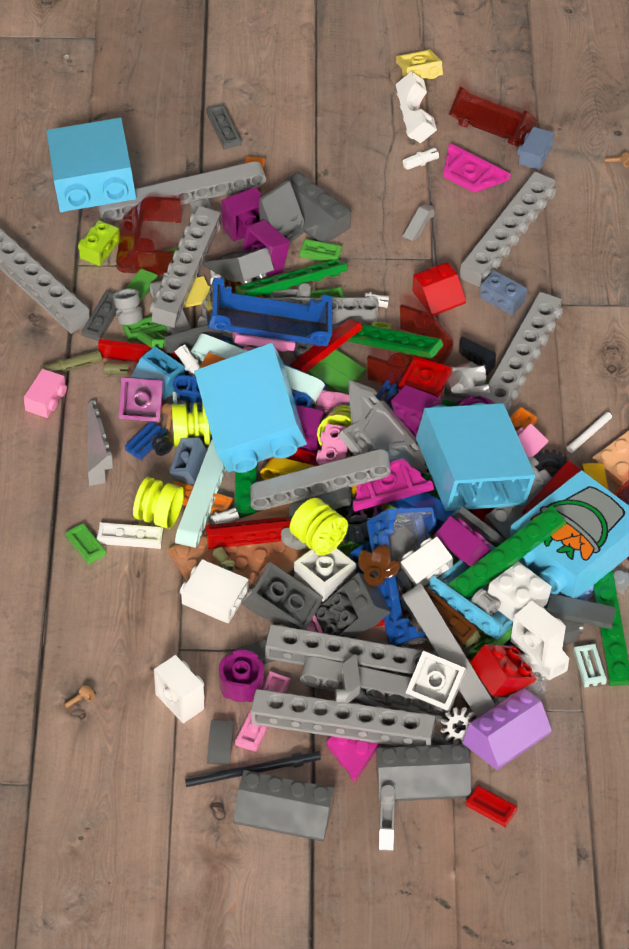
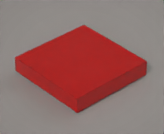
M414 356L399 383V390L407 385L439 397L453 369L450 366Z

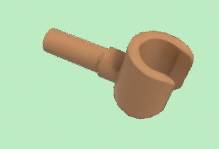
M625 152L620 157L605 158V162H622L624 167H629V153Z
M166 403L162 408V412L167 415L165 429L170 433L173 420L172 405Z
M84 685L79 690V694L65 702L64 705L68 708L83 698L87 702H91L96 697V694L91 687Z

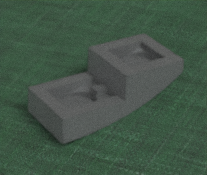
M211 720L207 764L230 765L234 721Z

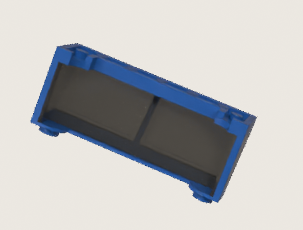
M214 277L205 303L208 328L317 346H328L332 336V296L322 295L320 301L314 303V300L310 299L308 305L233 294L231 293L232 287L228 286L226 288L224 286V279Z

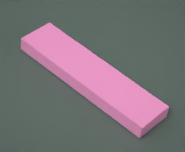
M270 671L262 690L286 693L291 683V678ZM251 710L235 740V745L257 752L269 727L251 724Z

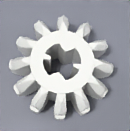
M455 707L453 708L454 715L451 712L445 713L450 720H441L442 724L448 725V727L441 729V732L449 731L450 734L445 739L448 741L455 737L453 744H458L459 738L461 743H463L469 724L473 722L471 718L475 713L471 712L466 716V707L462 708L461 714L459 709ZM461 720L464 722L462 725H465L466 729L458 732L456 730L458 727L455 728V723Z

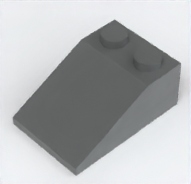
M268 247L234 251L203 262L206 268L231 282L240 281L241 284L252 282L253 277H256V279L266 277L267 272L274 270Z
M269 561L259 571L241 604L258 616L290 628L306 630L323 597Z

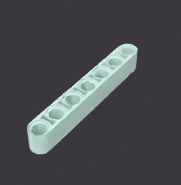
M200 334L191 350V354L203 361L208 352L228 359L247 352V350L209 335ZM284 365L291 391L306 393L309 395L311 403L315 404L325 384L316 377Z
M213 438L178 526L175 539L176 544L194 548L198 547L211 512V507L214 504L213 498L214 501L216 499L214 493H218L226 472L225 466L216 453Z

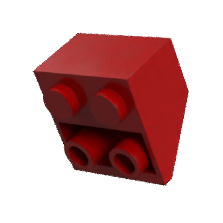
M485 644L470 662L492 696L508 697L537 680L532 673V668L525 663L520 656V651L514 646Z

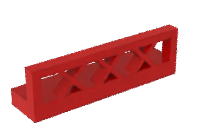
M286 516L205 525L208 549L281 542V531L284 528H290L291 520Z

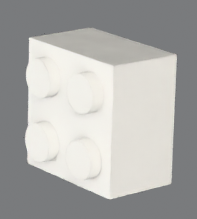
M438 537L433 540L428 538L420 545L421 548L416 552L412 550L402 557L401 569H404L413 587L420 583L425 587L430 583L432 576L438 578L453 567V558Z
M337 548L324 556H319L313 550H310L294 562V578L323 597L322 602H326L355 576L356 563Z
M517 562L490 583L487 595L494 600H498L501 603L498 611L513 621L514 615L531 600L537 605L544 607L548 602L552 586L520 562Z
M531 600L514 615L511 642L545 667L562 652L566 626L560 619L549 614L544 607L537 605Z
M423 651L406 694L450 712L467 670L462 666Z
M175 655L154 669L157 697L182 723H185L204 710V682L200 676H195L190 671L185 661H181Z

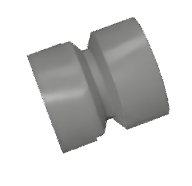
M123 289L113 294L119 324H135L143 319L142 308L138 306L140 304L138 290Z

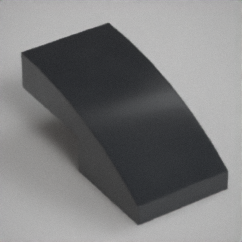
M404 569L399 571L395 575L396 582L402 592L405 593L412 589V586ZM401 596L399 598L400 605L410 619L414 615Z

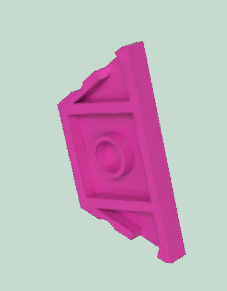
M451 143L449 144L443 172L444 178L474 193L510 180L511 173Z
M403 458L391 461L390 474L387 477L357 485V495L355 501H353L354 512L434 490L433 483L421 477V473L415 468L410 467L409 463Z
M330 736L326 747L337 757L339 764L345 767L352 781L356 782L375 754L376 748H379L381 744Z

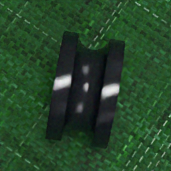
M161 435L153 440L152 447L157 455L163 456L172 450L173 444L166 435Z

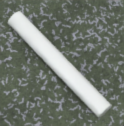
M609 412L604 413L569 444L567 450L573 453L612 418V415Z

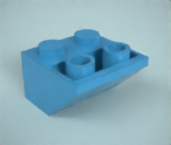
M154 347L140 358L131 377L165 380V400L175 391L173 387L174 379L180 375H185V367L157 347Z

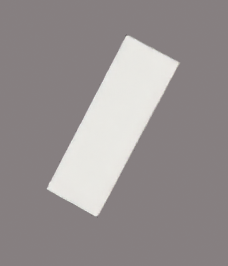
M100 522L97 540L100 544L161 549L164 531L163 527Z

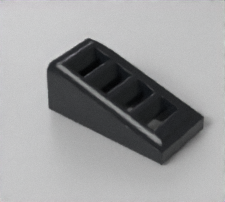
M465 337L460 338L459 353L478 366L485 365L486 375H488L495 367L496 353Z

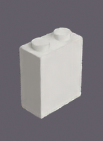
M201 560L199 565L192 569L188 582H184L180 589L182 604L229 624L249 590V579Z

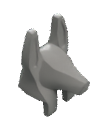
M467 362L458 366H450L453 372L445 385L447 392L444 393L443 400L456 403L469 396L478 398V396L491 393L489 384L484 385L486 381L485 365L478 366L473 362Z

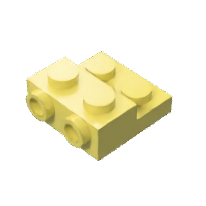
M430 49L396 56V63L402 68L403 77L411 71L422 79H434L439 75H443L442 61Z

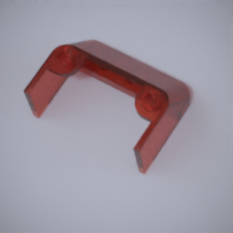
M459 87L449 115L458 121V125L468 128L469 125L508 140V144L518 147L519 144H524L526 134L531 132L533 126L535 127L538 121L525 110L523 113L474 96L463 87Z
M150 196L144 198L123 216L116 256V268L122 273L137 274L140 269H144L157 275H163L167 273L170 262L173 263V251L154 250L153 241L148 238H140L143 221L181 223V198Z
M401 304L400 329L422 336L441 339L443 346L432 359L401 352L392 354L388 361L368 355V380L382 385L388 380L390 381L389 385L396 384V388L399 389V383L414 356L444 365L453 350V339L431 313Z

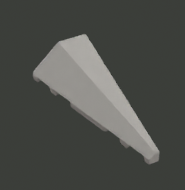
M91 400L87 404L89 486L106 483L105 470L113 469L112 454L109 452V444L102 420L99 418L96 400Z

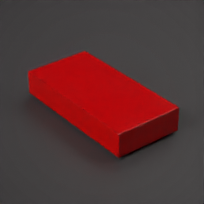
M477 785L466 801L467 807L505 828L518 808L516 805Z

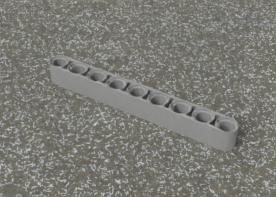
M249 162L135 189V200L97 207L101 219L104 222H112L259 187L266 182V177L259 162Z
M265 298L308 305L310 299L314 300V303L321 300V298ZM332 298V324H343L348 319L360 322L361 324H372V322L378 320V301L374 298ZM205 299L201 303V314L203 317L207 318L205 310ZM217 310V315L227 317L228 312ZM328 314L324 324H328ZM286 321L287 324H301V323H295V322Z

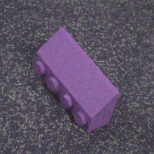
M523 688L471 722L462 744L498 770L551 734L552 729L542 702Z

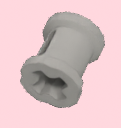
M480 589L471 600V603L491 617L498 611L501 605L498 600H494L487 595L485 589Z

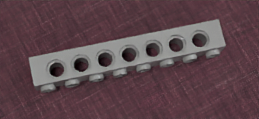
M538 172L532 174L461 264L460 279L481 287V284L491 275L494 269L497 270L499 268L501 260L509 255L510 249L513 245H517L522 233L525 234L527 232L529 224L536 220L540 210L543 211L546 207L547 201L554 197L556 192L554 179Z
M198 206L196 213L192 212L190 225H187L185 228V238L181 237L178 246L179 250H175L173 256L174 262H170L168 266V276L164 275L161 284L162 289L158 288L156 302L153 301L151 304L150 313H153L151 322L175 328L219 227L221 212Z
M0 227V269L70 334L85 326L89 320V307L85 303L80 302L73 292H69L61 281H57L49 270H45L38 260H34L26 249H22Z
M539 292L489 382L491 393L482 395V397L492 400L495 404L503 403L508 414L511 409L512 400L516 401L518 397L519 387L524 386L527 373H531L534 360H538L540 357L542 345L546 346L549 332L552 333L554 331L556 319H560L562 316L563 308H561L562 299Z
M270 625L265 658L304 665L308 657H318L344 663L354 654H357L359 667L412 678L423 651L415 648L397 647L392 644L374 643L369 640L363 641L350 637L334 636L328 633L311 632L305 629L288 628L283 625ZM428 652L439 657L436 652Z
M256 689L251 708V724L399 747L432 746L435 731V716L426 713L419 714L405 710H392L380 706L361 705L359 703H336L335 700L319 699L313 696H298L292 693H278L271 690Z

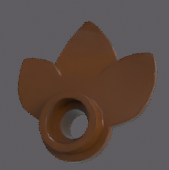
M386 544L378 546L372 553L362 550L359 555V567L365 572L364 579L370 586H379L385 579L394 577L401 566L400 562L391 560V552ZM378 572L377 577H371L372 573Z

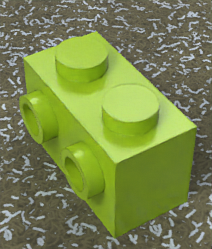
M99 220L94 227L90 228L87 236L79 242L80 259L101 266L120 242L119 228Z

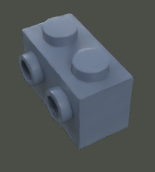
M533 126L531 132L526 134L524 144L519 146L517 155L520 156L519 164L540 170L553 147L554 133Z
M493 271L481 284L480 298L513 315L526 302L527 288Z
M200 438L180 439L170 469V473L175 481L194 486L207 453V449Z

